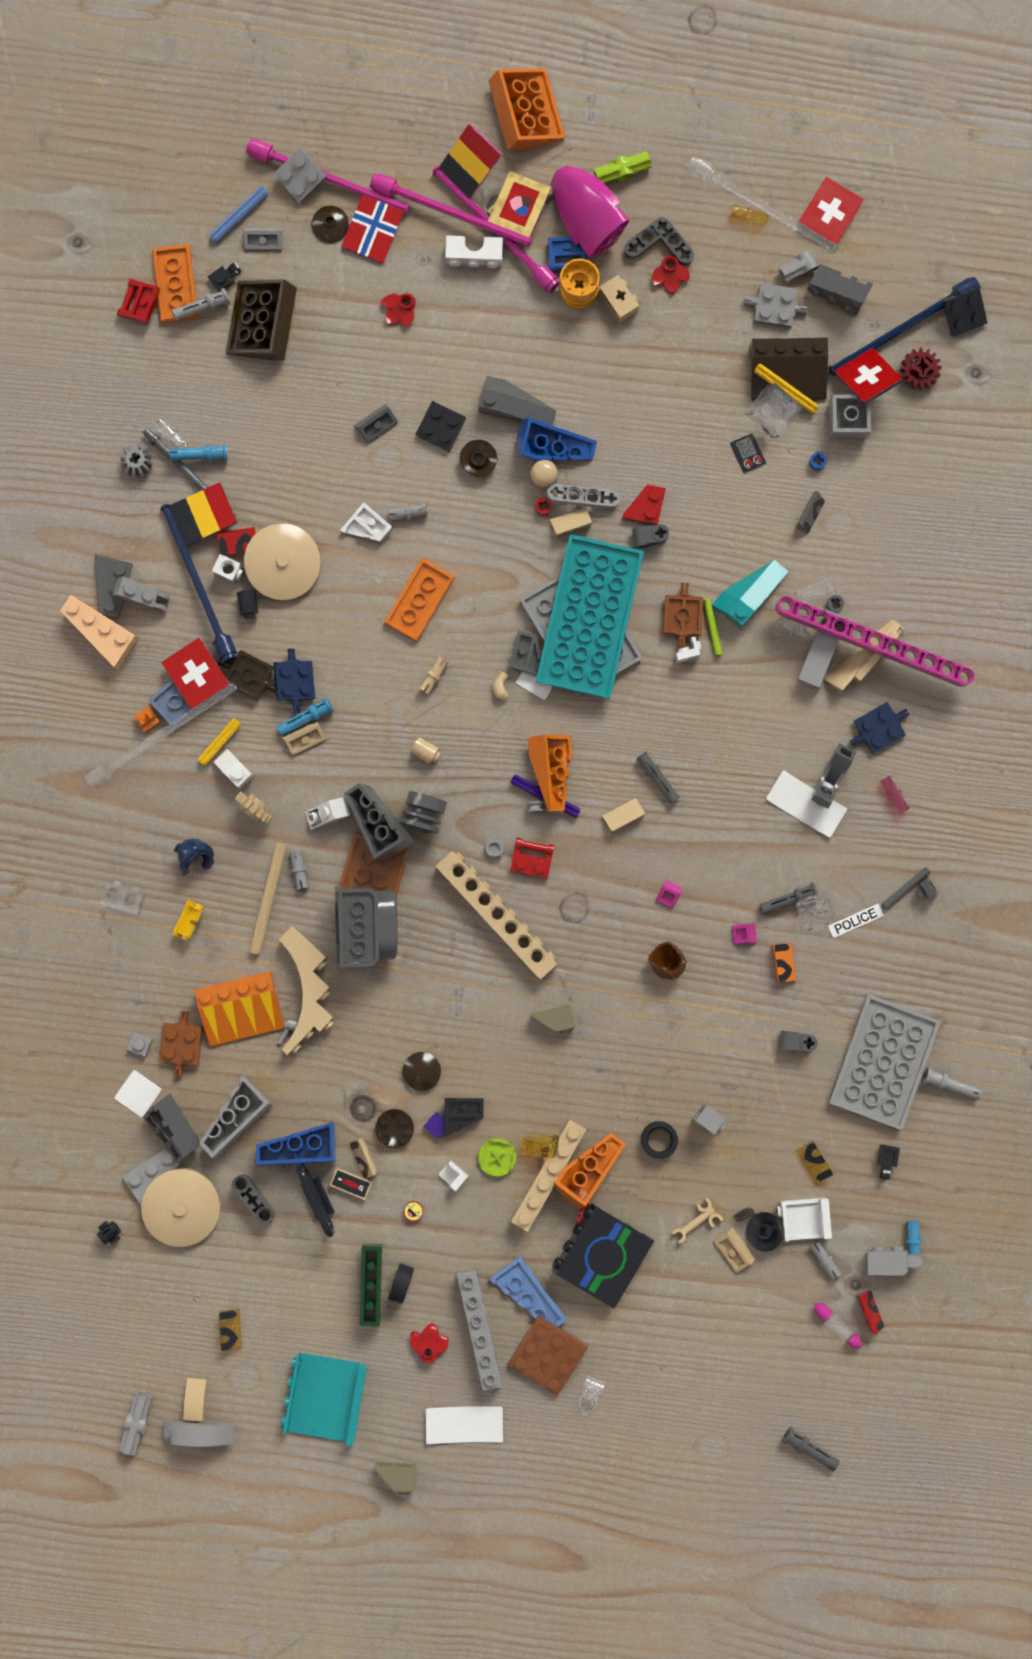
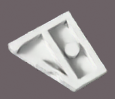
M363 502L340 530L344 533L381 542L393 527Z

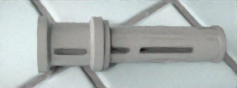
M222 288L220 292L211 295L208 293L203 299L172 309L175 321L207 309L213 311L216 307L224 304L230 305L225 289Z
M929 1067L925 1070L922 1078V1083L925 1085L928 1083L937 1086L939 1090L948 1089L979 1100L981 1096L973 1092L982 1094L981 1088L948 1078L946 1073L934 1072Z

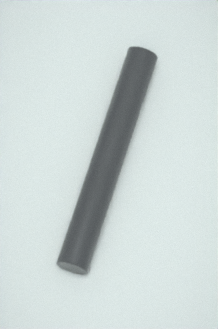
M925 867L884 901L882 906L887 910L929 875L930 871Z

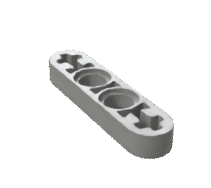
M552 484L546 491L548 501L557 504L614 509L620 501V496L616 491ZM554 489L558 493L557 497H553L554 495L551 493ZM564 490H566L565 499L562 498ZM569 492H577L579 498L577 500L570 499ZM594 493L597 496V501L590 502L587 495ZM601 494H603V497H602V498H603V501H602V503H600ZM609 496H612V499L615 500L612 504L607 500Z

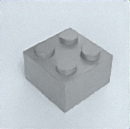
M832 395L829 400L830 438H868L871 433V402L864 405L855 395Z

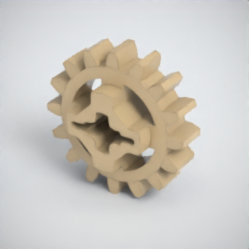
M241 791L235 799L242 804L239 809L256 822L261 819L266 824L272 820L273 816L266 811L269 807L256 796L250 794L248 797Z

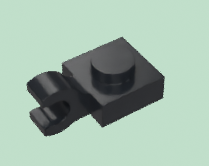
M235 261L226 270L221 266L207 277L215 289L220 292L222 288L226 289L234 283L232 277L239 274L242 270Z
M879 1145L877 1164L882 1165L879 1178L890 1179L891 1166L897 1167L900 1148Z

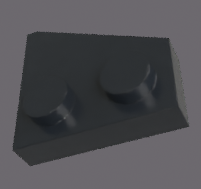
M444 1098V1136H448L482 1119L484 1115V1098Z

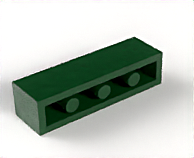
M383 1244L362 1245L360 1326H380Z

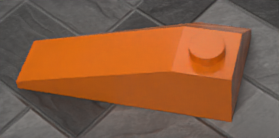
M544 734L529 737V757L548 812H562L565 809L567 795L566 778L570 774V771L567 770L568 761L572 759L571 735Z
M610 1133L565 1166L553 1183L562 1198L577 1209L585 1207L626 1146V1143L613 1133Z

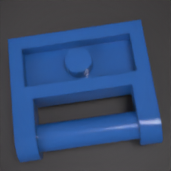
M571 237L548 238L549 269L553 273L561 271L566 263H555V258L581 257V259L587 260V254L580 246V243L575 245Z

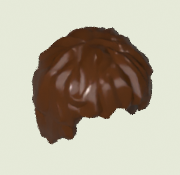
M666 941L659 944L648 956V961L653 971L661 979L674 980L685 972L686 959L684 954L671 942Z

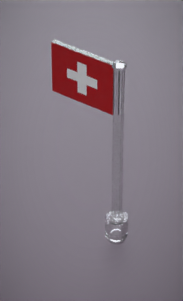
M694 155L686 168L690 171V174L705 182L708 179L716 182L831 251L832 254L838 251V242L864 201L860 196L830 178L825 177L800 220L796 221L716 173V170L713 169L714 165L700 156L696 157Z
M200 637L161 662L191 710L110 764L107 763L105 765L102 762L88 771L84 779L92 789L95 787L99 788L113 778L112 774L116 769L232 692L237 691L235 684L228 682Z

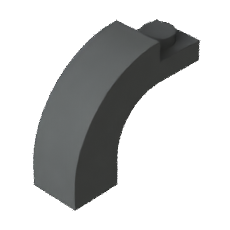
M840 743L838 744L815 786L811 800L819 806L830 807L840 782L854 760L855 751Z

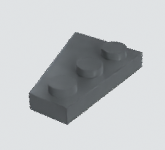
M95 554L99 613L119 619L124 600L112 595L119 577L130 578L133 564Z

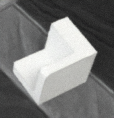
M450 1160L439 1173V1176L456 1191L468 1177V1174Z

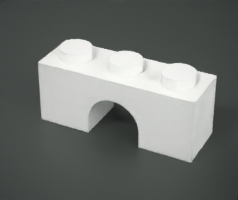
M446 235V264L453 267L460 265L479 267V265H485L489 268H497L502 266L503 238L484 237L483 247L478 251H471L465 245V236Z

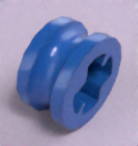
M815 452L809 459L810 467L816 471L822 470L827 463V457L822 452ZM816 457H819V460H823V463L821 462L820 466H818L816 462H813V460H815Z

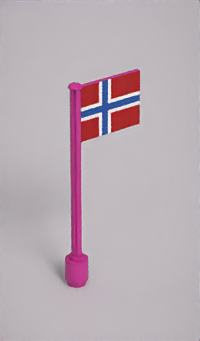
M250 139L248 142L246 153L251 158L264 163L274 160L281 164H284L289 159V157L276 153L271 144L258 139ZM323 171L327 176L324 181L362 195L341 247L384 264L402 216L409 211V204L402 203Z

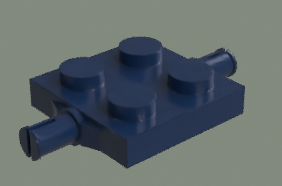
M295 648L287 649V661L273 663L276 700L292 702L293 714L301 713V701L315 699L312 661L296 660Z
M885 702L854 720L859 736L850 740V744L852 747H855L863 742L868 746L871 754L876 753L906 735L901 727L900 720L909 716V712L907 709H904L896 714L891 709L889 703Z

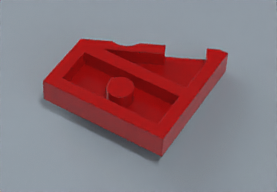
M647 484L624 512L622 519L658 525L666 488Z

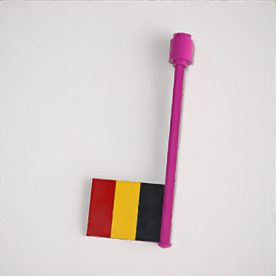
M469 123L441 165L433 169V175H436L478 218L488 221L489 216L471 198L502 154ZM495 234L498 238H503V243L532 271V279L544 291L551 293L558 287L560 283L557 280L558 277L546 265L541 266L534 262L513 240Z

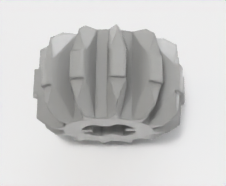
M137 444L135 449L130 445V451L123 449L126 456H120V459L123 461L121 467L126 468V474L132 472V476L136 477L138 472L141 476H144V470L146 472L150 471L148 466L153 465V462L149 460L152 458V455L147 453L148 449L146 447L141 449L140 444ZM135 458H138V462H139V463H137V464L134 463V462H135Z

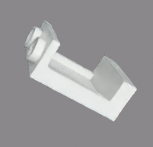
M828 1198L779 1201L780 1206H777V1216L781 1218L784 1230L783 1241L832 1238Z

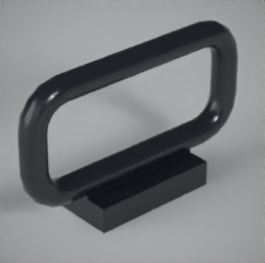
M299 1164L297 1166V1173L316 1220H319L326 1236L332 1237L335 1234V1229L329 1215L334 1213L335 1210L320 1177L312 1179L307 1167L304 1164Z

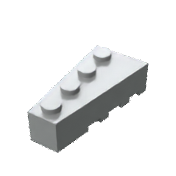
M242 1075L236 1088L231 1092L229 1099L219 1111L217 1118L211 1124L199 1145L211 1158L217 1159L273 1103L247 1076Z

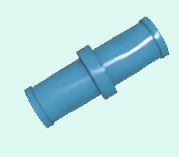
M908 1220V1238H906L909 1254H920L922 1238L919 1235V1220Z

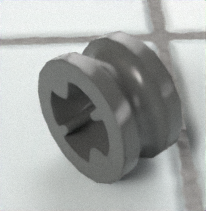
M839 595L831 596L826 602L827 610L835 613L840 612L844 607V600ZM831 600H833V602H834L835 600H838V601H839V603H838L839 608H838V609H837V607H835V608H832V607H831V606H832V602H830Z

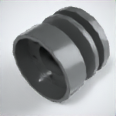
M409 791L405 804L413 809L412 811L403 810L402 814L409 816L410 819L401 818L400 823L417 832L438 834L439 829L431 825H441V821L434 818V815H444L447 802L426 794Z

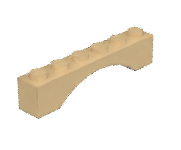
M568 1118L535 1180L512 1215L510 1221L527 1232L529 1231L555 1186L553 1184L567 1165L586 1132V1128Z

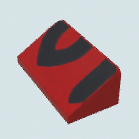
M255 527L217 533L221 555L226 556L245 552L248 543L256 534Z
M868 1290L858 1294L857 1298L871 1333L877 1334L883 1329L884 1324L872 1292Z

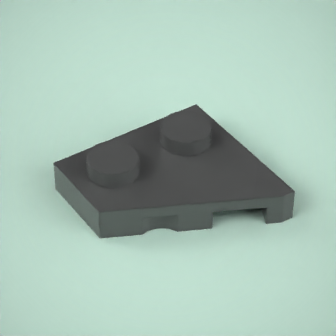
M518 630L508 668L537 676L541 660L537 635Z

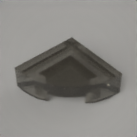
M747 1207L735 1213L733 1217L736 1222H740L754 1216L755 1213L751 1207Z

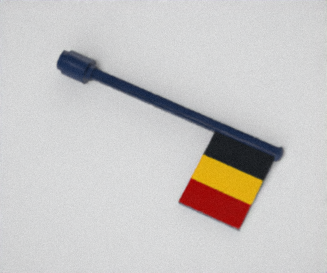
M218 482L172 505L164 504L160 510L163 511L215 633L214 648L219 659L225 664L237 659V650L231 636L223 633L187 549L188 546L238 523L222 484Z

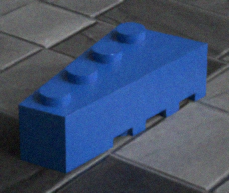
M330 1122L322 1126L257 1144L256 1165L272 1166L336 1162L335 1123Z

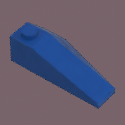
M526 418L521 421L517 435L518 454L534 460H592L597 441L532 418Z

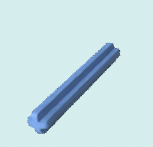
M260 186L209 234L210 239L215 243L220 241L268 195L267 190Z

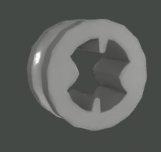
M544 801L527 802V805L530 806L528 812H544L545 809L542 807Z

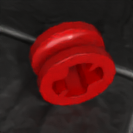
M543 497L536 501L535 510L537 514L541 516L550 514L552 503L547 498ZM544 502L547 503V507H549V509H544L543 511H541L540 506L538 505H543Z

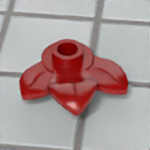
M674 256L665 257L661 262V266L657 267L652 275L653 285L663 283L665 289L672 294L679 288L680 281H689L688 269L680 265L678 259ZM667 264H672L673 268L669 269Z
M392 293L380 301L383 306L388 308L385 317L386 323L396 324L401 321L406 327L412 323L416 300L411 294L405 293L399 296ZM409 301L410 305L404 306L403 303Z
M430 1323L425 1327L422 1334L412 1331L410 1343L412 1348L419 1352V1358L424 1363H432L437 1359L438 1354L445 1352L447 1349L449 1337H439L437 1327ZM427 1349L432 1351L431 1356L424 1354Z

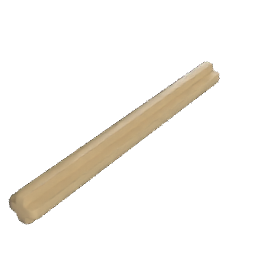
M276 843L250 947L251 954L259 955L261 952L287 847L283 843Z

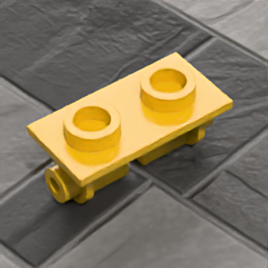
M188 899L172 935L186 941L192 938L191 935L196 927L195 923L198 922L201 913L204 912L202 910L204 906Z

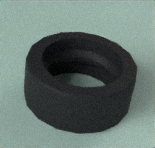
M655 1121L644 1128L641 1134V1144L648 1155L653 1158L663 1159L675 1152L678 1146V1136L671 1125L662 1121ZM661 1128L670 1134L671 1143L666 1150L655 1151L649 1146L648 1136L654 1129Z
M399 1264L388 1297L389 1300L403 1304L414 1272L413 1267Z

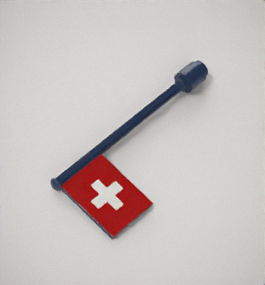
M968 277L953 286L951 294L943 299L976 286L981 289L980 284L975 277ZM942 300L833 366L830 365L828 367L829 373L833 376L837 375L864 405L903 382V378L875 349L943 309Z

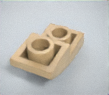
M187 1378L183 1412L184 1421L203 1422L208 1384L206 1379Z

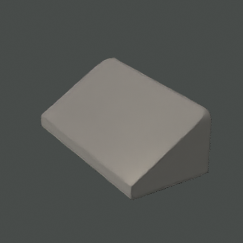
M244 228V250H282V228Z

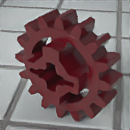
M922 348L918 352L913 349L911 355L907 353L905 359L901 362L903 367L900 368V372H904L902 378H907L906 385L912 383V389L916 385L919 386V390H922L924 385L928 389L931 383L935 384L937 382L936 378L941 376L938 371L942 369V366L937 365L941 360H935L936 353L930 355V349H927L926 352H923ZM916 358L915 363L909 364L913 359ZM932 373V376L925 380L926 375Z

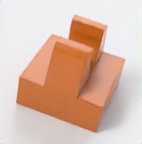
M149 706L133 717L144 733H147L161 723Z

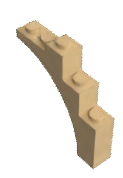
M291 926L279 941L289 951L297 965L301 977L303 999L298 1024L291 1038L282 1049L287 1055L290 1053L294 1055L301 1048V1041L304 1038L308 1040L315 1033L313 1031L314 1028L319 1032L323 1029L327 1031L334 1024L332 1022L334 1017L318 1002L319 1000L324 1001L330 994L328 990L331 987L314 972L316 969L320 971L326 965L325 960L327 957L294 926Z

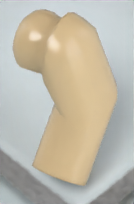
M500 671L492 685L495 696L501 700H505L508 697L504 683L509 675L503 671Z

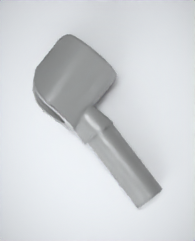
M289 1019L286 1022L284 1032L278 1043H283L289 1030H295L298 1021Z

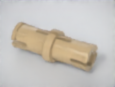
M438 656L431 670L427 671L428 675L419 689L429 695L437 680L441 679L440 675L449 662Z

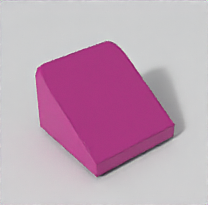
M665 880L656 901L673 909L682 892V888Z
M755 923L732 925L734 945L757 942Z

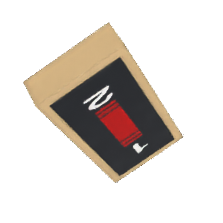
M337 1167L329 1186L366 1200L373 1181Z

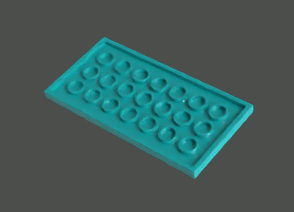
M572 534L569 535L535 683L610 700L644 551Z

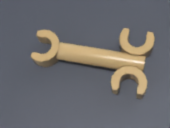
M705 1198L707 1207L702 1208L697 1204V1208L703 1212L683 1228H675L671 1232L673 1235L677 1232L682 1233V1237L678 1240L679 1243L684 1242L686 1235L708 1219L711 1227H715L712 1223L714 1217H718L720 1221H723L722 1216L711 1207L712 1204L708 1198Z

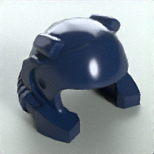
M187 839L181 844L178 843L174 848L179 862L182 863L179 864L182 876L189 874L190 865L199 856L203 857L202 867L204 870L210 869L214 864V851L212 847L199 839Z

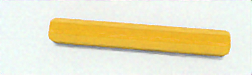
M762 364L757 365L754 370L756 374L809 412L814 413L817 410L818 405Z

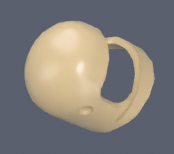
M549 460L537 461L530 470L531 481L539 489H548L550 485L555 484L557 481V468Z

